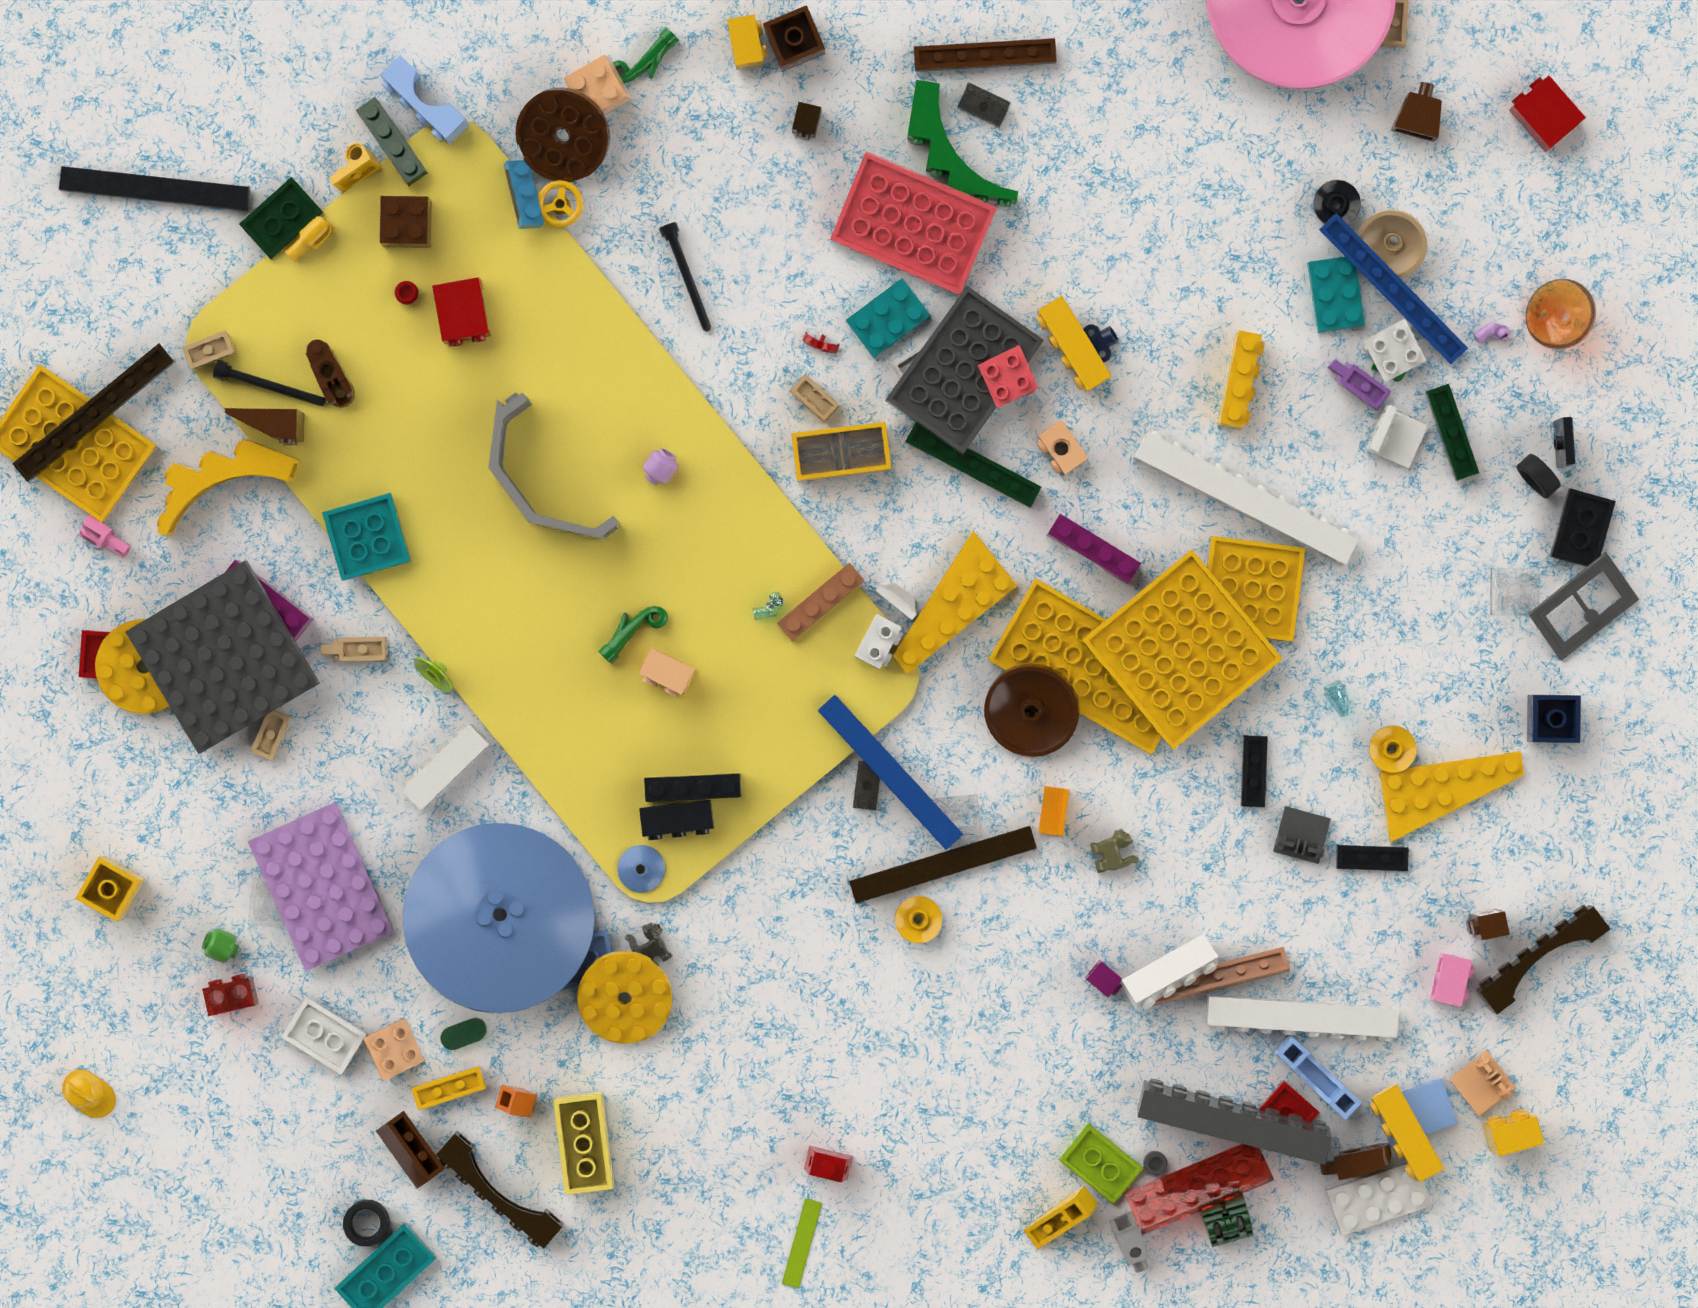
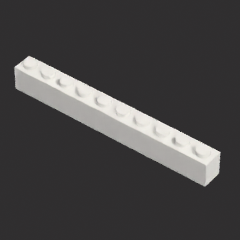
M1156 431L1145 434L1133 457L1134 460L1342 566L1348 563L1359 539L1354 537V532L1346 528L1339 530L1333 527L1334 522L1325 517L1318 519L1312 516L1313 512L1303 506H1300L1299 509L1292 506L1290 499L1281 495L1277 498L1270 494V489L1259 484L1257 487L1249 484L1250 479L1243 475L1237 474L1235 477L1228 473L1229 469L1219 463H1216L1214 466L1206 462L1207 457L1197 452L1194 455L1186 452L1187 447L1175 441L1173 444L1165 441V436Z

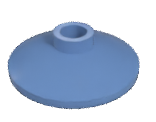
M633 846L622 854L618 862V875L625 887L634 892L653 890L661 883L665 874V864L662 856L650 846ZM643 865L645 872L642 874L638 873L636 867Z

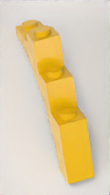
M242 439L235 447V459L214 451H207V454H203L200 460V471L180 463H173L172 466L167 468L165 473V479H167L165 485L172 487L173 491H170L166 497L165 504L167 507L164 514L162 513L158 518L157 526L159 528L157 533L172 536L179 520L188 508L205 492L221 483L248 476H270L292 482L300 459L249 439Z

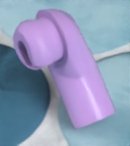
M1490 322L1475 332L1473 336L1480 344L1489 337L1506 341L1511 333L1506 326Z

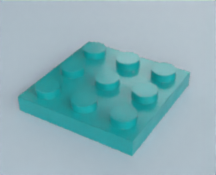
M392 493L322 512L342 581L411 562Z

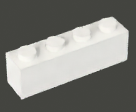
M462 724L453 733L456 737L450 743L445 741L436 750L439 753L433 759L427 758L419 766L422 770L416 776L411 774L402 783L405 787L401 792L420 811H423L491 745L472 724L467 726Z
M1202 934L1122 979V988L1137 1011L1141 1008H1150L1157 999L1171 996L1177 988L1182 985L1188 986L1192 984L1196 977L1203 973L1207 975L1213 972L1219 965L1218 955L1205 935Z

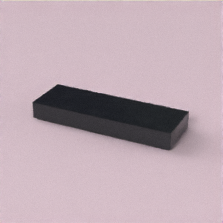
M1243 735L1240 806L1265 807L1268 736Z
M1337 845L1336 869L1408 871L1409 847Z

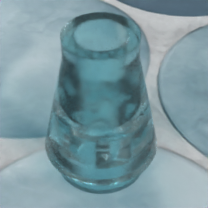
M1339 680L1324 687V696L1336 710L1339 717H1345L1353 712L1350 707L1346 685H1343Z

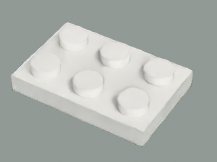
M307 996L281 1038L342 1075L364 1041L363 1038L367 1036V1033Z

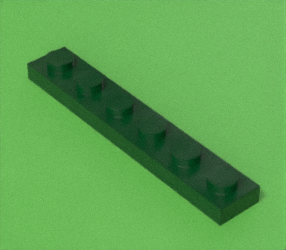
M916 422L905 443L1029 508L1033 505L1041 489V486L969 448L961 455Z

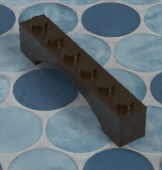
M1582 905L1573 912L1574 916L1568 921L1563 919L1554 926L1556 930L1549 935L1545 933L1535 940L1537 944L1531 949L1528 947L1524 948L1516 955L1518 958L1511 964L1510 962L1504 963L1497 969L1499 973L1492 978L1488 976L1479 982L1480 987L1476 991L1492 1013L1498 1015L1516 1001L1513 996L1519 982L1541 957L1557 947L1574 941L1586 940L1589 943H1593L1611 929L1594 906Z
M456 1131L436 1154L444 1168L454 1170L457 1173L456 1178L464 1185L469 1183L475 1189L473 1192L483 1201L487 1199L493 1204L491 1208L498 1215H505L511 1220L509 1223L518 1232L524 1231L529 1236L527 1239L537 1248L541 1246L544 1249L560 1231L564 1223L547 1208L544 1212L528 1209L514 1203L497 1191L477 1165L472 1151L475 1145L459 1131Z

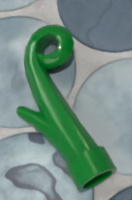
M665 27L659 33L658 39L631 70L624 61L618 60L613 62L616 69L619 67L624 69V75H619L623 83L635 80L649 68V78L652 79L663 56L670 47L673 48L679 39Z
M658 606L647 607L635 615L628 623V615L623 613L613 637L598 652L609 663L613 664L619 657L618 654L646 620L650 626L657 629L667 623L668 615L665 609ZM659 614L661 616L660 620L653 621V615Z

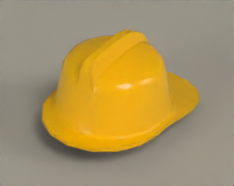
M75 1070L65 1077L62 1084V1092L70 1105L92 1118L104 1117L113 1110L116 1104V1095L113 1088L87 1070Z

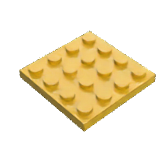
M1211 536L1207 568L1266 639L1294 642L1306 548Z

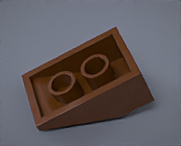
M225 408L226 414L279 440L280 444L297 446V442H304V413L297 409Z

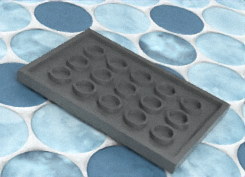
M966 286L885 401L963 455L996 409V405L978 365L1020 345L1028 363L1044 340Z

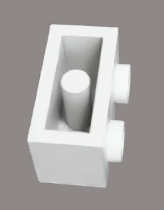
M876 614L855 657L878 669L882 665L886 667L892 657V654L889 653L890 648L893 644L897 646L903 636V633L900 632L901 626Z

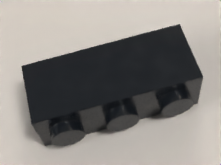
M711 800L639 808L642 837L648 836V840L662 839V834L670 833L672 838L684 837L688 831H695L696 835L710 834L709 829H714Z

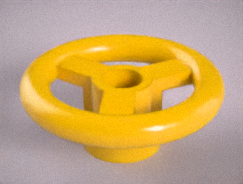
M562 180L550 182L538 194L543 221L550 226L567 227L576 222L582 214L584 205L582 194L570 182ZM558 188L557 197L552 200V203L543 206L546 194L550 190ZM566 189L571 191L576 198L575 211L571 209L570 202L565 197ZM558 201L565 203L563 208L556 207ZM553 211L557 215L563 216L567 214L570 217L565 220H554L546 213Z

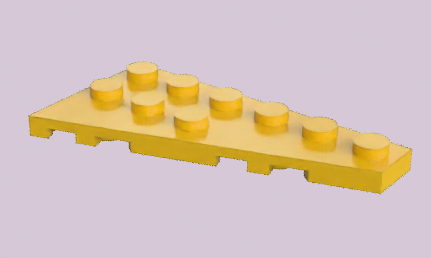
M974 531L968 537L892 655L906 674L910 673L1017 587V584Z
M1521 752L1409 767L1396 773L1379 772L1389 842L1523 776L1524 769Z

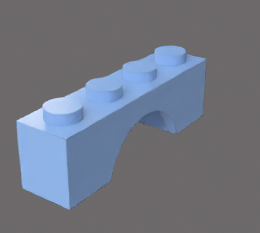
M401 55L380 74L384 81L382 86L391 95L395 92L400 97L398 100L406 110L411 108L416 113L415 118L424 127L428 124L433 129L431 131L432 135L439 142L444 140L450 145L469 127L466 118L450 103L442 106H429L418 99L417 86L420 76Z
M1288 1035L1273 1051L1345 1120L1362 1104L1357 1097L1325 1069L1291 1035Z

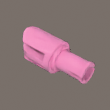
M91 515L86 516L78 535L99 549L107 547L121 556V558H125L130 551L131 545L114 536V529L101 523Z

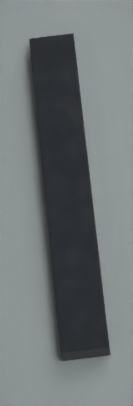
M61 166L59 181L60 191L248 211L250 187L65 166Z

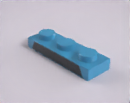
M524 160L506 161L504 169L519 229L541 228L544 221L531 168Z

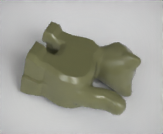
M1122 828L1116 829L1111 838L1099 843H1090L1092 854H1102L1103 857L1101 861H1095L1097 873L1105 872L1106 870H1118L1129 866L1131 863H1138L1139 858L1135 855L1128 856L1125 859L1121 857L1118 848H1125L1133 843L1129 833L1123 831Z

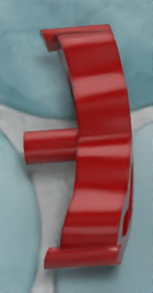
M805 332L802 340L807 345L828 353H837L840 344L824 343L825 335H821L820 340H817L807 332Z

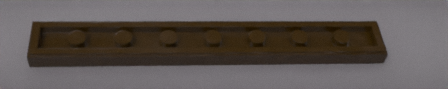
M158 343L12 463L13 466L27 482L32 481L173 365L175 361L163 346Z
M1026 826L850 880L849 883L855 903L857 904L1034 850L1037 847L1031 827Z

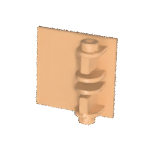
M405 1018L363 1038L382 1081L425 1061Z
M1487 1050L1449 1078L1478 1117L1503 1097L1506 1099L1511 1096V1091L1516 1088Z

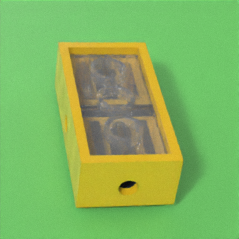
M886 422L791 433L797 482L891 471Z

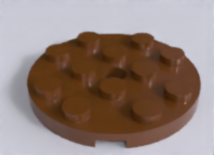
M551 88L538 93L523 107L516 123V142L524 156V161L537 174L551 181L574 182L575 180L588 177L602 164L609 149L610 131L604 113L591 98L574 89ZM565 129L569 139L567 141L560 140L557 136L558 130Z

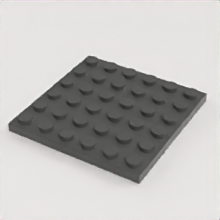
M247 560L125 631L198 754L320 684Z

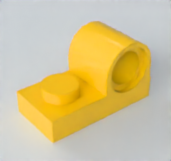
M354 142L347 147L345 152L348 165L340 168L329 179L333 186L344 193L354 184L374 174L382 166L371 150L359 142Z

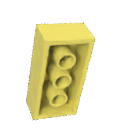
M603 1091L555 1097L553 1103L565 1195L613 1189L614 1177Z

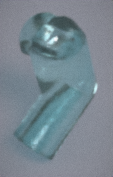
M772 592L769 595L770 599L766 606L753 608L755 620L774 617L778 614L784 601L781 593Z

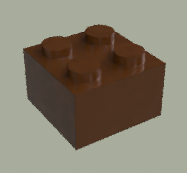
M807 5L763 23L764 31L782 72L825 55V47Z
M381 196L380 244L383 247L431 248V199L428 196Z

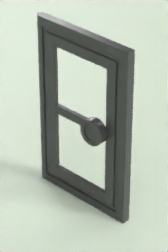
M1605 552L1531 610L1528 616L1562 661L1637 602L1639 598L1610 556ZM1604 571L1621 598L1599 614L1594 609H1588L1577 591ZM1573 595L1585 612L1584 619L1588 624L1564 642L1546 615Z

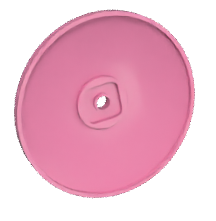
M1206 0V9L1212 31L1218 43L1238 67L1252 77L1267 84L1286 89L1300 90L1314 89L1336 83L1361 68L1375 54L1384 41L1393 19L1396 0H1304L1302 4H1296L1293 0Z

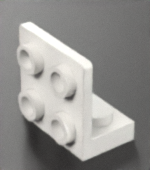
M1388 404L1384 407L1365 450L1405 468H1409L1428 426L1397 412L1396 407Z

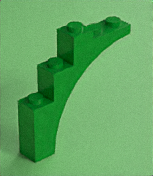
M916 80L907 140H911V144L925 146V143H930L926 171L935 177H944V174L949 175L947 186L987 203L988 200L997 201V205L1011 207V204H1016L1018 191L1000 187L983 179L956 154L946 136L941 121L939 109L940 83Z

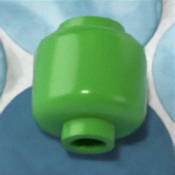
M217 928L212 932L208 931L201 949H204L206 957L225 963L230 957L235 958L239 945L235 944L236 936L234 934Z

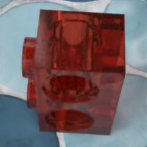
M244 973L231 976L232 981L225 983L222 982V979L209 981L208 987L202 988L208 1016L259 1004L253 976L246 977ZM238 985H243L247 989V995L244 998L239 997L236 993ZM216 990L221 991L224 995L222 1003L216 1002L213 998Z

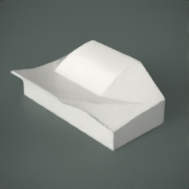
M898 583L880 584L875 590L876 593L911 621L917 615L915 597Z

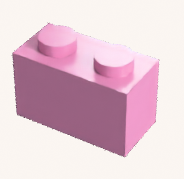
M1440 953L1430 999L1462 1007V1003L1467 1001L1469 989L1466 988L1467 981L1472 978L1474 972V965H1471L1472 960Z

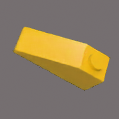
M1083 1186L1064 1198L1023 1231L1035 1247L1039 1249L1090 1217L1099 1204L1086 1187Z

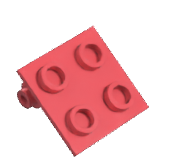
M1020 345L978 365L997 408L1026 394L1030 395L1039 388Z

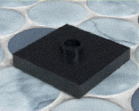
M1562 417L1553 421L1556 468H1565L1576 463L1573 420L1571 417Z

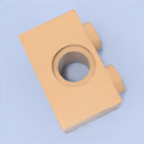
M1062 419L1037 437L1039 440L1036 443L1044 455L1048 453L1053 461L1050 464L1057 474L1061 472L1065 476L1088 460L1087 455ZM1057 443L1066 445L1067 453L1065 455L1056 454L1054 447Z

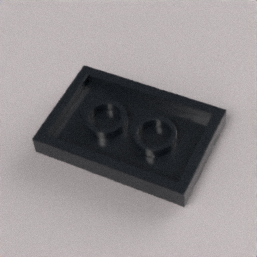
M1569 488L1549 557L1587 567L1600 557L1616 501Z

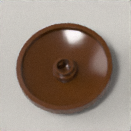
M1032 663L1014 666L1000 674L990 686L984 704L985 721L993 738L1005 749L1028 757L1048 755L1063 747L1075 732L1080 711L1078 697L1071 683L1058 671L1045 665Z

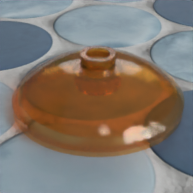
M1556 279L1545 283L1535 291L1526 308V325L1531 336L1541 345L1555 350L1571 348L1583 341L1593 328L1596 319V305L1593 296L1582 284L1570 279ZM1569 314L1568 320L1563 321V316Z

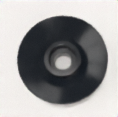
M1332 180L1326 182L1317 190L1314 196L1313 207L1316 216L1324 224L1335 213L1347 224H1350L1359 214L1361 199L1358 191L1350 183L1343 180ZM1333 201L1339 202V209H1334L1332 207Z

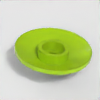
M417 657L414 660L416 669L434 687L443 692H450L453 689L451 681L445 673L447 668L441 662L436 661L433 663L421 657Z

